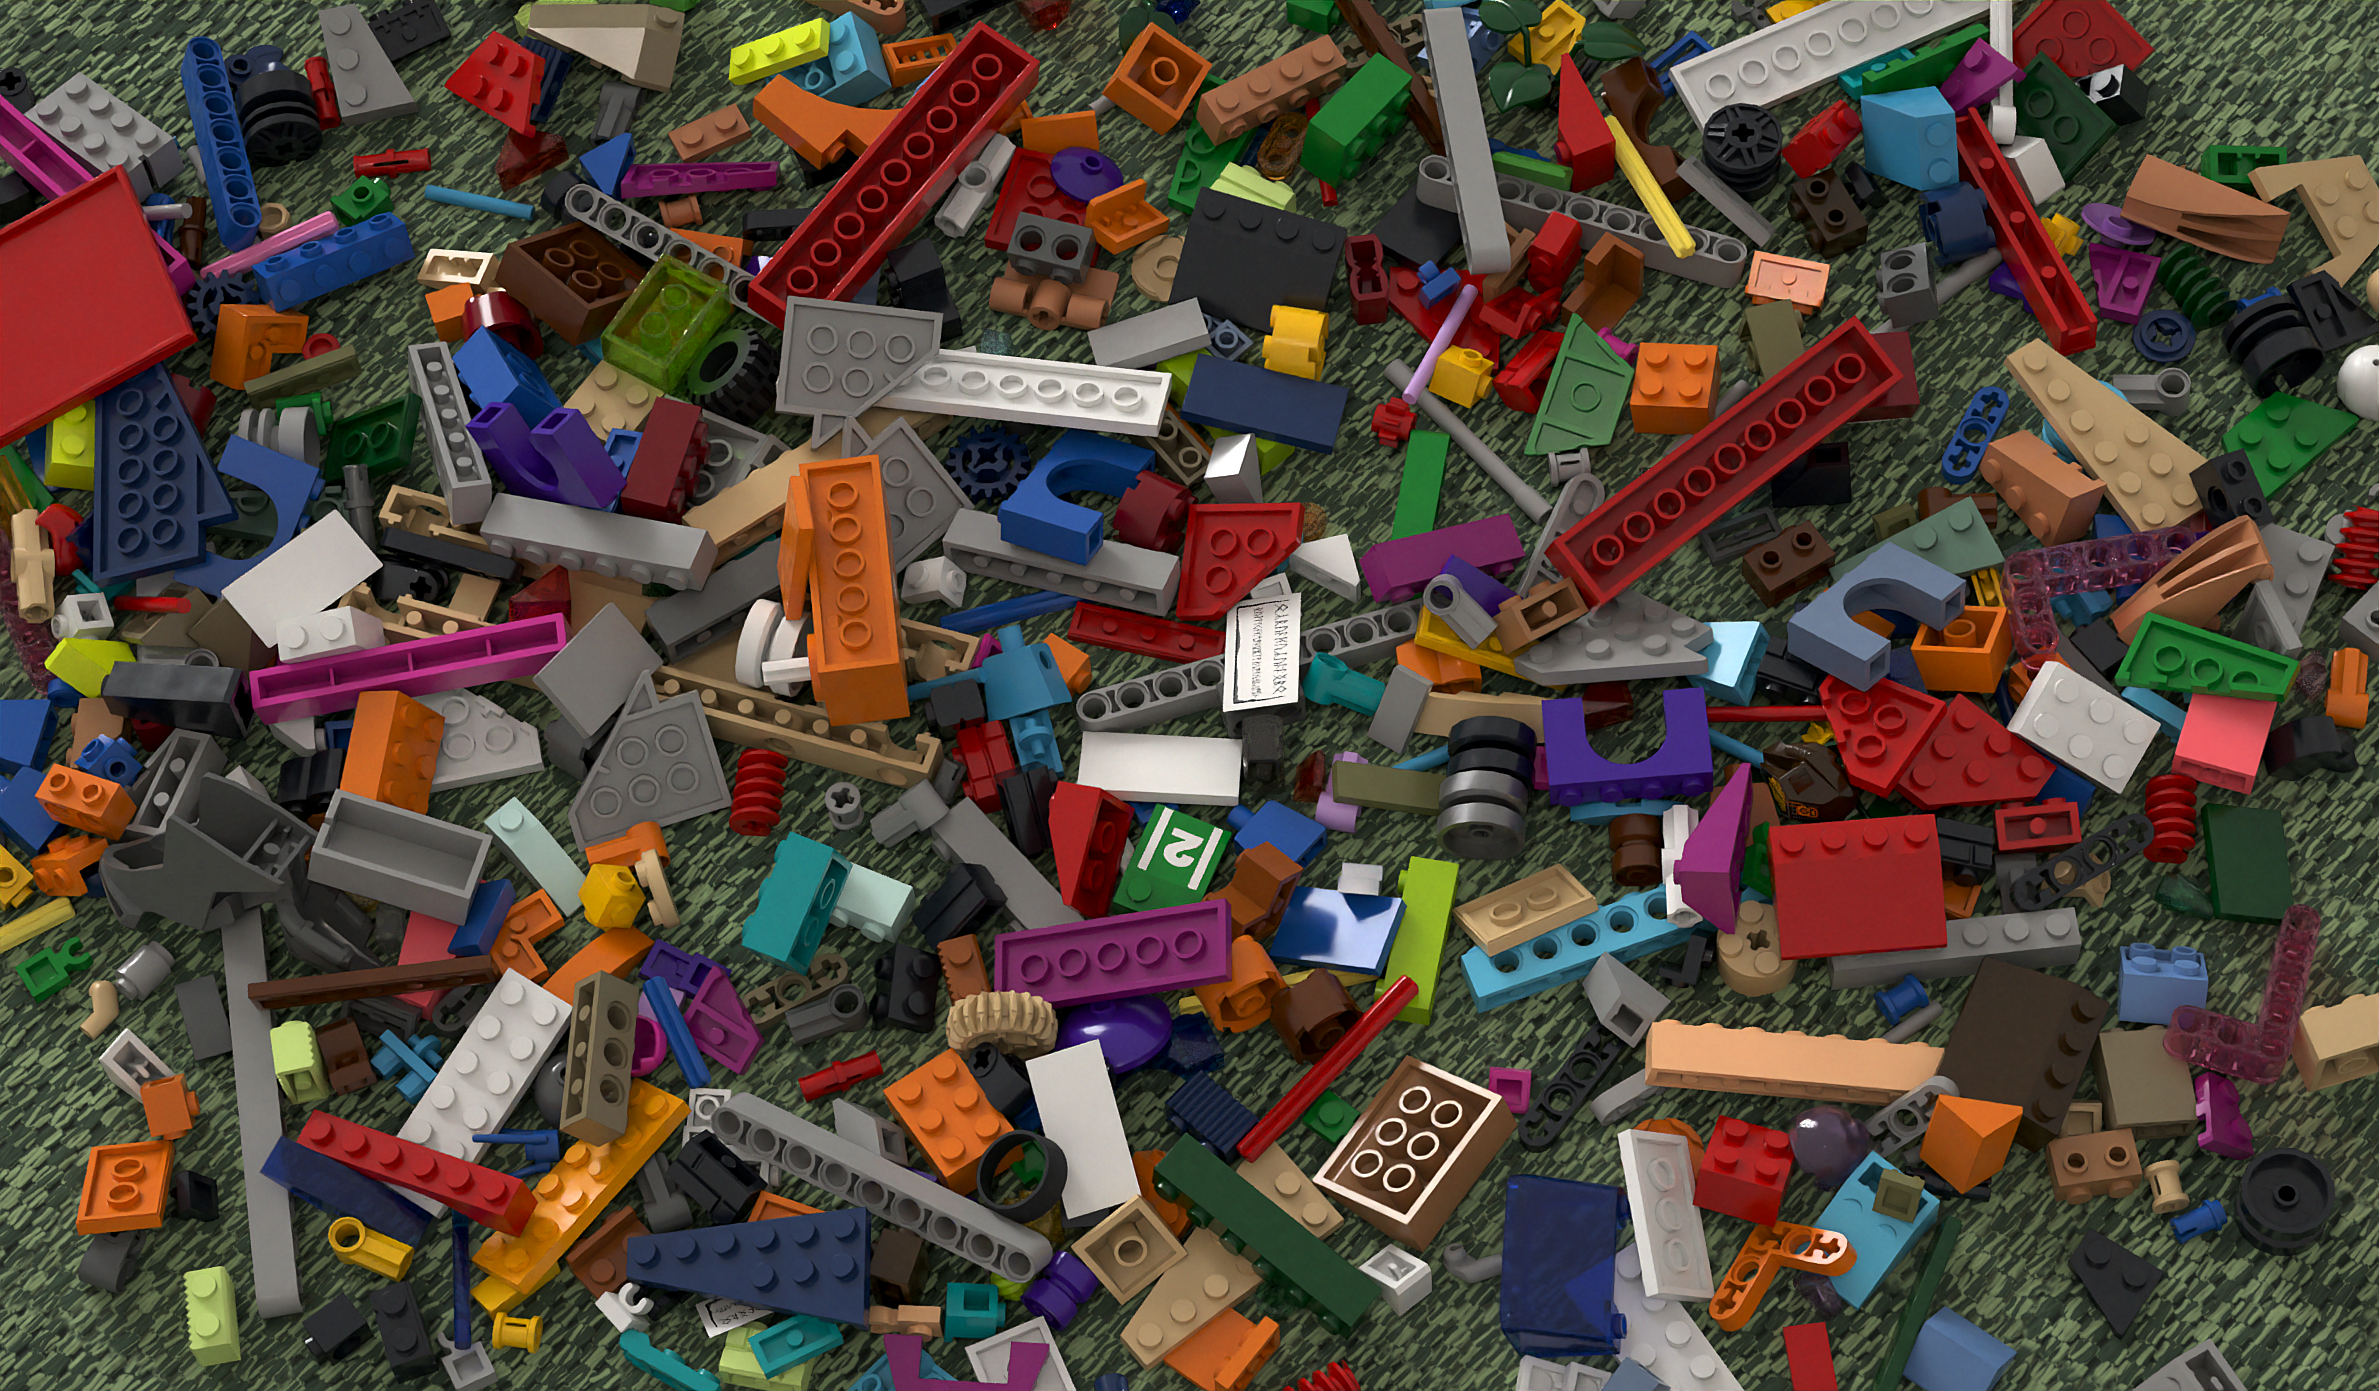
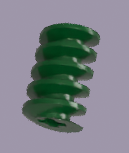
M2185 244L2175 249L2164 259L2157 270L2156 278L2161 284L2165 285L2168 294L2174 296L2175 303L2178 307H2182V312L2187 318L2191 319L2193 327L2202 331L2218 326L2228 320L2237 310L2238 303L2236 300L2227 301L2230 292L2227 289L2218 290L2222 283L2218 277L2210 278L2213 273L2211 267H2201L2204 263L2203 257L2201 255L2193 256L2196 248L2193 244Z

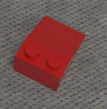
M1569 53L1561 55L1558 141L1554 143V150L1557 156V163L1555 164L1570 167L1574 170L1569 190L1572 193H1579L1614 179L1616 139Z
M1058 781L1056 791L1049 801L1050 814L1048 822L1063 905L1090 920L1105 918L1109 911L1135 809L1102 788Z

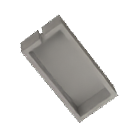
M81 72L77 73L23 114L94 178L122 164L128 172L140 203L154 193L142 161L146 160L154 184L159 188L185 169L172 136Z
M336 788L325 815L324 823H322L311 851L307 879L465 926L488 862L493 836Z

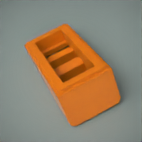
M948 33L882 45L881 52L892 85L891 89L926 78L935 71L957 47L953 34ZM943 46L947 56L941 57L937 48ZM929 51L932 58L926 59L924 52ZM915 56L916 61L911 62L909 57Z

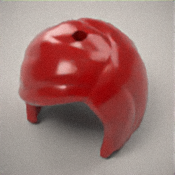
M59 503L48 506L35 520V525L42 526L48 531L49 549H53L55 555L54 577L70 576L77 568L80 570L85 567L93 554V534L86 520L74 509Z

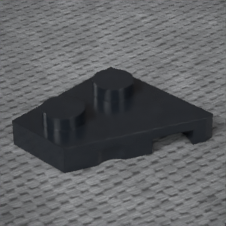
M2325 270L2291 282L2286 287L2298 311L2305 318V327L2313 330L2324 347L2326 354L2379 333V319L2376 321L2359 306L2362 302L2351 292L2343 290L2339 282Z
M2092 1228L2088 1230L2067 1264L2078 1282H2081L2087 1290V1295L2096 1309L2099 1308L2111 1326L2114 1336L2120 1340L2164 1275V1271Z

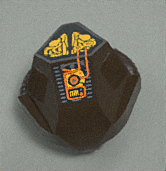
M1777 741L1767 749H1763L1764 763H1760L1761 775L1765 782L1768 783L1770 792L1783 816L1799 821L1824 823L1843 821L1852 813L1859 801V787L1850 784L1845 768L1836 763L1838 759L1836 753L1814 742L1786 745L1782 741Z

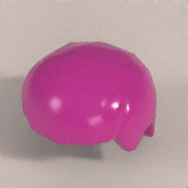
M638 1014L631 1077H641L653 1072L662 1064L667 1053V1036L660 1023Z

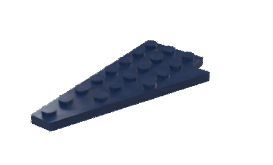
M164 360L95 397L93 582L100 588L206 563V527L239 520V513Z

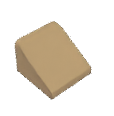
M2072 1099L2058 1134V1139L2101 1132V1101Z

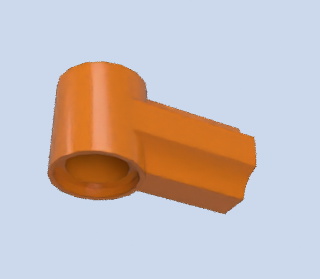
M2346 647L2343 650L2334 651L2332 656L2330 685L2326 691L2324 707H2326L2325 716L2333 717L2335 726L2356 729L2365 728L2369 704V694L2365 693L2368 655L2363 654L2360 649Z
M653 821L642 822L632 826L626 832V836L585 848L590 869L593 864L627 866L630 872L636 871L635 862L642 860V852L654 848L658 852L663 868L668 867L671 860L661 827L657 822Z

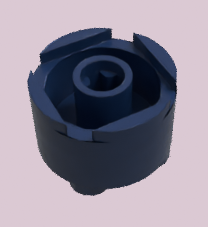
M1965 180L1919 194V199L1925 201V204L1918 206L1922 232L1926 242L1932 241L1938 248L1940 256L1933 258L1939 267L1987 254L1989 248L1996 247L1994 231L1990 225H1986L1983 211L1987 210L1988 205L1982 188L1974 190L1972 185Z

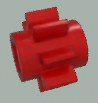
M1391 397L1390 403L1386 405L1378 404L1373 416L1371 431L1379 433L1380 444L1397 448L1399 441L1405 440L1409 442L1411 430L1416 427L1417 413L1410 412L1411 407L1404 400Z

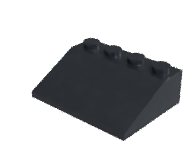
M1201 186L1188 225L1168 305L1171 306L1197 297L1202 313L1224 322L1228 319L1234 325L1272 336L1274 328L1270 327V316L1273 305L1326 313L1345 254L1348 229Z

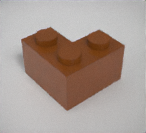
M1268 841L1252 849H1245L1235 861L1234 867L1237 870L1232 881L1225 888L1215 893L1210 892L1201 900V902L1226 898L1231 904L1232 942L1243 935H1250L1255 942H1258L1273 934L1279 928L1304 868Z

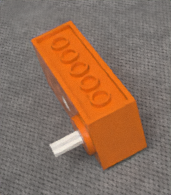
M874 454L799 464L800 476H804V479H806L815 527L809 565L814 633L807 634L808 657L762 662L764 685L811 680L815 702L825 701L831 727L911 717L890 510L879 455Z

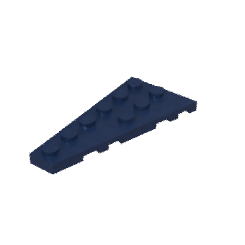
M867 1207L630 1237L628 1238L626 1277L635 1284L674 1292L682 1290L697 1293L701 1297L713 1300L721 1298L734 1301L738 1305L792 1316L800 1314L818 1318L822 1322L831 1324L839 1322L853 1325L856 1329L869 1331L872 1213Z

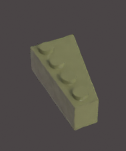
M1790 298L1745 308L1737 334L1741 343L1747 342L1748 357H1746L1750 372H1759L1760 377L1757 378V388L1810 349L1809 345H1803L1800 334L1804 332L1802 315L1799 310H1793ZM1835 433L1828 437L1826 440H1824L1822 443H1831V441H1834Z

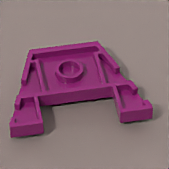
M884 1334L883 1338L896 1391H1034L1039 1374L1050 1355L1049 1344L1011 1341L1008 1382L1006 1384L920 1379L923 1348L922 1336Z

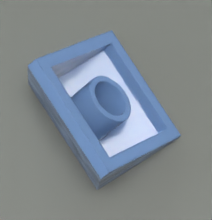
M1944 1306L1924 1323L1902 1375L1926 1391H1991L2017 1355V1351Z

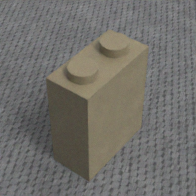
M2153 1025L2143 1030L2125 1031L2123 1028H2110L2099 1033L2090 1055L2099 1099L2102 1103L2106 1131L2131 1128L2134 1140L2191 1135L2199 1119L2196 1116L2197 1103L2181 1029H2166L2163 1025Z

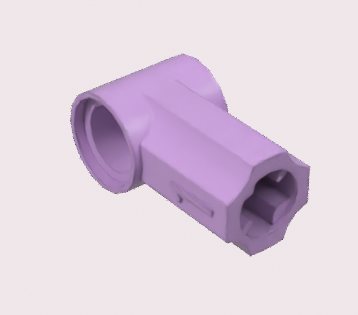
M1344 751L1341 754H1335L1332 763L1333 765L1336 760L1368 764V760L1362 758L1358 753ZM1331 769L1326 791L1321 792L1318 800L1315 821L1325 826L1326 829L1356 834V816L1360 817L1362 806L1333 802Z

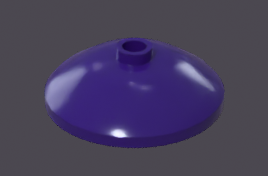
M1150 994L1080 1004L1066 1015L1058 1026L1055 1048L1052 1050L1054 1053L1099 1039L1103 1057H1109V1064L1114 1066L1116 1074L1123 1073L1145 1063L1166 1045L1172 1034L1173 1019L1168 1006L1161 999Z

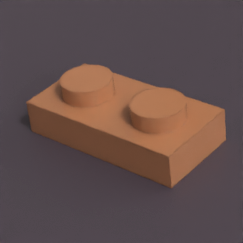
M736 103L668 132L669 140L682 163L696 162L752 137L751 130Z

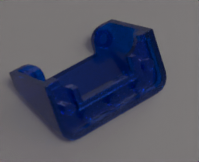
M1532 1174L1509 1176L1506 1192L1499 1316L1504 1336L1520 1357L1525 1355L1543 1358L1620 1354L1621 1339H1626L1627 1319L1624 1313H1619L1614 1303L1617 1229L1625 1228L1627 1220H1632L1628 1194H1626L1621 1186Z

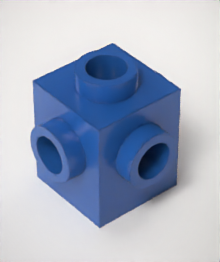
M103 734L87 744L81 756L74 762L84 773L118 783L122 788L126 785L132 787L138 779L137 773L143 768L134 759L138 752L121 737L115 741Z

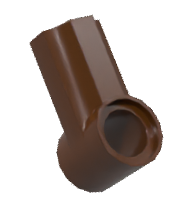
M1929 487L1923 489L1917 495L1919 522L1971 496L1988 529H1996L1997 497L1995 493L1952 494L1949 489L1944 487Z

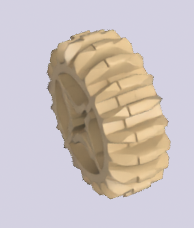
M997 990L991 993L982 991L980 995L970 994L966 996V999L956 1001L955 1006L949 1008L946 1024L948 1046L954 1048L964 1060H969L970 1054L977 1045L983 1042H990L997 1046L1001 1053L1005 1055L1014 1054L1022 1062L1048 1055V1052L1055 1048L1058 1033V1019H1056V1011L1052 1009L1051 1003L1043 1001V998L1040 996L1031 997L1028 992L1015 993L1014 990L1009 992Z

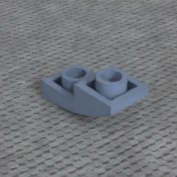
M1202 313L1212 345L1204 348L1214 357L1236 362L1254 347V342L1228 319L1223 323L1217 318Z

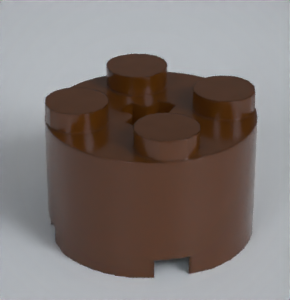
M1318 968L1311 972L1307 979L1299 982L1292 988H1282L1273 995L1271 1004L1274 1007L1269 1020L1270 1025L1296 1062L1304 1066L1303 1061L1309 1060L1314 1066L1364 1013L1337 976L1330 974L1326 968Z

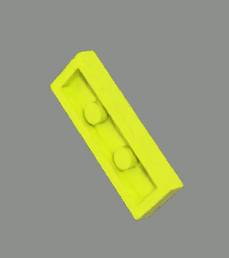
M821 17L731 49L729 80L735 85H744L828 56L830 24Z

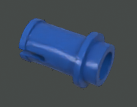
M2208 1199L2202 1201L2201 1207L2169 1220L2170 1226L2176 1227L2172 1230L2180 1244L2212 1229L2218 1232L2222 1230V1225L2228 1222L2218 1200L2210 1202Z

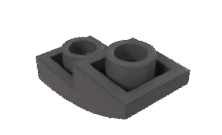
M214 974L174 985L196 1062L233 1052L231 1031Z

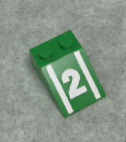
M1157 803L1113 899L1111 914L1117 916L1201 902L1208 894L1232 833Z

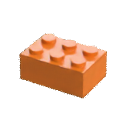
M400 691L360 692L340 790L426 815L433 776L436 772L440 741L444 732L445 717Z
M952 1047L882 1090L891 1114L941 1184L961 1196H965L977 1188V1169L986 1149L1000 1136L1015 1131L1004 1115L989 1103L984 1091ZM1021 1144L1014 1147L1003 1157L995 1170L993 1178L1008 1169L1015 1161L1019 1162L1025 1158Z

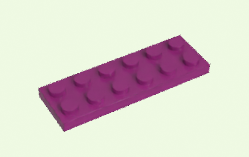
M1226 898L995 935L994 992L997 990L1001 992L1014 990L1015 993L1028 992L1031 997L1040 996L1043 998V1001L1051 1003L1052 1009L1232 981L1231 904Z

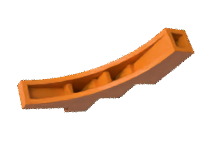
M778 74L754 97L752 116L817 169L821 170L829 162H837L844 154L846 148L853 151L860 158L902 108L892 110L865 109L831 102L801 89Z

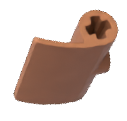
M1008 260L1004 277H996L990 293L989 307L993 311L1028 318L1032 325L1042 330L1051 331L1059 327V325L1092 331L1105 326L1118 287L1119 274L1089 267L1084 285L1074 282L1071 285H1064L1059 281L1052 280L1049 276L1037 273L1035 276L1023 275L1012 268Z

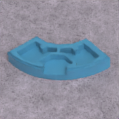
M1641 799L1639 803L1624 804L1593 801L1570 807L1571 821L1591 825H1608L1619 816L1644 813L1653 815L1663 823V811L1671 809L1673 805L1685 804L1658 799Z

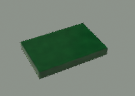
M2040 51L2022 70L2027 76L2019 83L2013 80V106L2016 107L2015 133L2018 136L2044 138L2063 181L2067 183L2075 177L2120 126L2046 53Z
M411 392L334 422L322 479L326 480L323 490L325 491V487L341 486L342 489H346L342 469L344 466L367 464L368 480L410 465L422 397Z
M2206 803L2200 810L2215 919L2275 926H2292L2296 922L2281 811Z

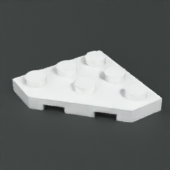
M464 688L412 697V699L445 717L444 732L440 741L436 772L433 776L430 793L545 770L537 728L525 721L523 723L508 715L505 709L481 695L476 696Z

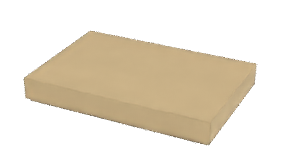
M1558 863L1458 906L1452 912L1455 922L1491 957L1599 909L1596 898L1565 867Z

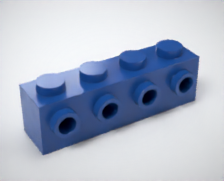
M389 211L375 215L369 220L354 226L342 228L334 234L316 241L307 242L286 253L271 256L251 267L262 300L277 313L413 259L415 254L405 223Z

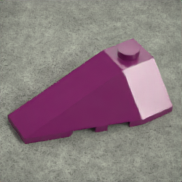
M1751 763L1741 764L1685 842L1681 860H1675L1673 867V881L1675 885L1681 886L1682 902L1726 934H1735L1741 906L1742 892L1738 890L1740 872H1743L1745 837L1749 836L1754 796Z

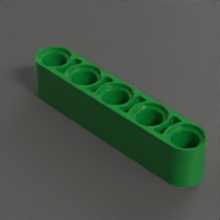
M1419 429L1411 430L1390 541L1434 531L1435 519H1438L1442 498L1440 490L1441 486H1444L1448 465L1446 463L1447 452L1450 453L1451 448L1450 433ZM1422 592L1415 594L1408 601L1422 598Z

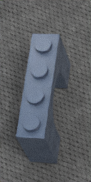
M1887 542L1879 550L1869 554L1865 561L1851 572L1845 573L1827 591L1821 592L1803 610L1792 615L1787 624L1788 652L1866 692L1890 672L1891 641L1859 625L1851 618L1867 610L1891 609L1905 613L1941 631L1964 612L1966 580L1891 542Z

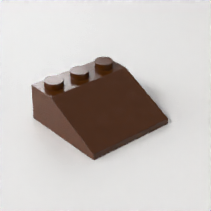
M582 220L508 243L494 281L504 288L509 296L521 302L533 312L537 319L544 321L560 334L564 341L572 344L574 347L600 338L663 287L661 282ZM627 270H630V271H631L632 273H634L637 277H635L633 274H631V273L628 272Z

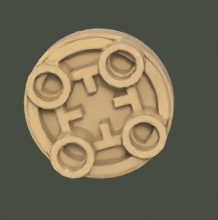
M655 848L642 852V860L635 862V869L642 888L650 886L654 899L648 900L649 903L647 904L654 925L663 924L667 929L679 926L681 924L680 917L658 852Z

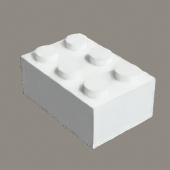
M2045 661L2006 729L2029 746L2099 788L2110 793L2121 794L2161 723L2063 664Z

